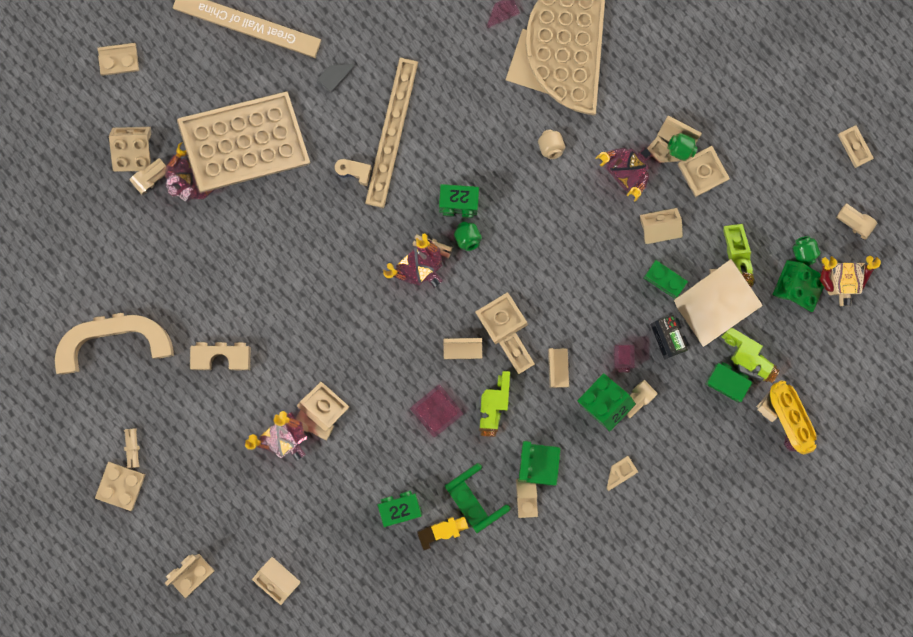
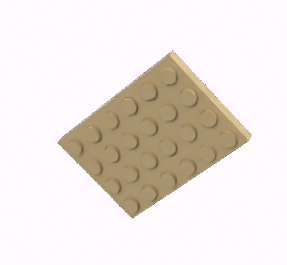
M288 91L177 119L199 193L310 164Z

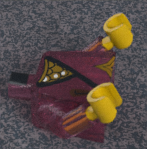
M181 142L178 144L177 154L172 156L165 168V177L167 179L165 186L168 188V193L171 196H178L184 201L205 199L214 190L199 193L191 164L184 158L181 159V157L187 155L186 150L182 151L180 149L183 143Z
M645 147L638 154L632 148L629 150L620 148L601 152L595 159L600 158L603 161L600 166L605 165V169L628 193L627 196L630 194L635 196L634 202H636L647 186L649 166L645 162L652 154Z
M422 234V240L416 238L417 247L396 265V269H394L391 263L387 264V268L390 271L383 270L386 278L394 277L413 285L417 284L418 286L427 280L434 288L443 281L436 273L442 267L440 248L428 240L427 234Z
M282 411L279 415L276 414L274 417L275 424L259 436V440H257L255 434H251L249 439L245 441L247 449H255L257 445L258 448L268 450L279 458H283L290 452L294 459L298 461L306 455L299 446L306 440L303 424L301 421L296 420L292 412L287 414L285 411Z

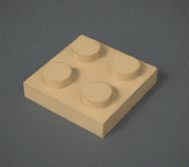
M713 146L698 152L693 158L690 157L688 160L678 163L695 197L730 179Z
M508 292L475 312L495 345L528 325Z
M322 382L297 405L325 432L349 408L344 401Z
M108 462L95 499L133 511L146 474Z

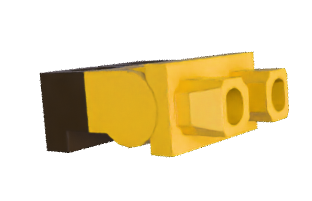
M463 516L455 520L453 517L447 518L448 522L442 521L418 530L417 534L423 551L431 548L430 542L441 538L449 539L452 536L454 538L460 536V531L468 529L465 517Z

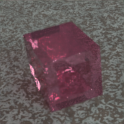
M634 345L613 346L614 369H618V373H630V369L635 368Z

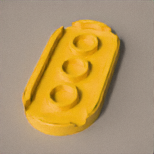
M786 381L774 383L770 388L771 402L792 446L801 454L813 452L816 449V445H814V441L817 440L816 432L796 390L790 384L787 385Z

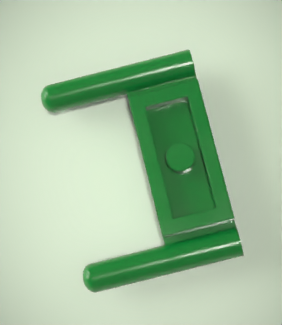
M476 463L445 485V488L476 533H479L510 511V506L506 504L488 516L465 483V480L482 469L480 463Z

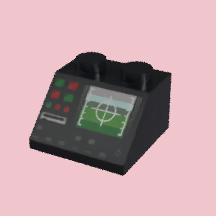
M674 315L659 319L650 324L664 360L688 351L689 343L686 336H682L680 332L682 328L681 323Z

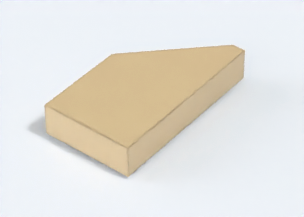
M659 136L647 148L651 156L659 163L682 161L670 155L669 149H667L668 144Z
M629 456L611 466L607 484L608 491L638 473Z

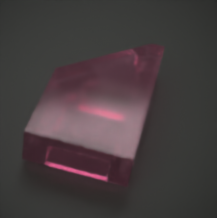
M501 0L495 3L487 27L490 28L520 14L515 1Z

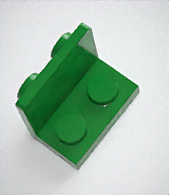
M787 260L772 295L780 299L790 300L802 308L813 312L824 288L820 281L821 274L801 262Z
M523 441L518 482L556 486L560 447L531 444L529 441Z

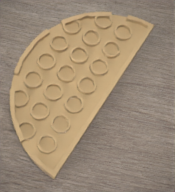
M538 0L531 12L526 32V50L533 74L542 88L560 104L576 112L596 115L605 0Z

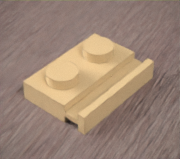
M135 43L98 48L101 76L139 71Z

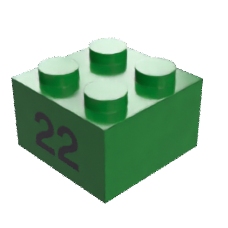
M441 184L439 213H443V216L446 217L462 214L463 218H473V215H477L479 187Z
M604 373L577 400L582 408L609 432L636 405L632 397Z
M412 491L400 493V498L393 499V496L383 498L381 503L377 504L384 527L422 517L417 494H412Z

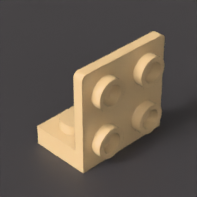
M151 127L112 128L109 134L113 171H140L151 165L149 150Z
M192 554L181 562L183 566L180 569H174L166 576L168 580L165 584L167 586L173 584L186 598L215 570L200 554L195 556Z

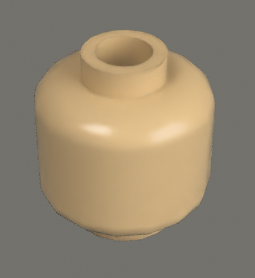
M546 130L538 139V144L544 157L556 159L563 154L565 144L560 132Z

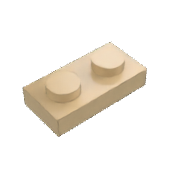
M856 125L838 134L855 168L874 159Z
M516 333L499 342L518 375L535 365Z

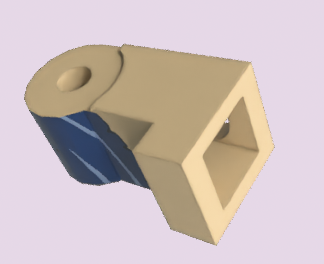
M340 159L336 162L335 171L340 177L358 178L361 185L368 186L372 170L371 165L346 159Z

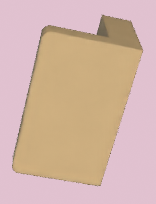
M667 116L657 136L669 142L673 135L676 136L678 133H683L694 138L696 144L702 133Z
M677 208L640 215L646 244L681 238L683 236L682 219Z
M482 338L443 339L444 359H482Z
M549 348L550 388L569 387L568 349Z
M273 557L267 561L252 579L280 605L300 584V581Z

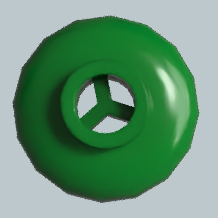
M678 133L676 136L673 135L667 146L670 155L682 161H686L690 157L693 158L697 152L695 139L683 133Z
M462 222L454 232V237L461 249L472 251L480 246L482 236L474 223Z
M810 236L796 239L795 244L792 246L797 262L805 263V265L814 264L820 256L817 241L814 238H810Z

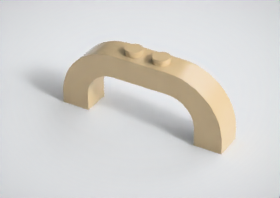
M124 313L113 314V318L105 319V316L95 317L91 322H85L73 327L63 336L55 354L56 374L62 375L79 372L78 352L81 346L90 339L140 332L150 343L153 359L174 356L172 342L167 332L158 323L143 316H124Z

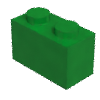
M657 260L653 262L643 279L673 299L679 296L688 282Z
M724 362L715 364L705 384L738 403L742 402L752 384V381L748 380L749 376L741 372L737 374L731 370L732 367Z

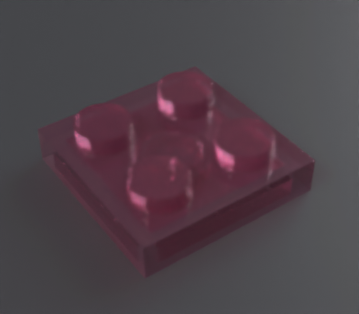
M440 384L410 408L434 438L464 414Z

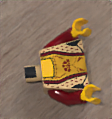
M833 256L830 257V261L824 257L822 258L824 265L820 281L829 295H839L840 306H851V295L861 294L874 269L880 266L881 261L878 257L873 262V257L868 256L866 258L868 265H865V263H837Z

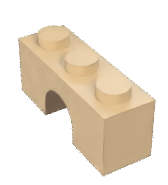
M196 342V346H191L190 348L191 370H212V362L218 355H225L228 358L229 370H250L251 347L246 346V343H234V346H227V343L217 342L215 346H208V343Z

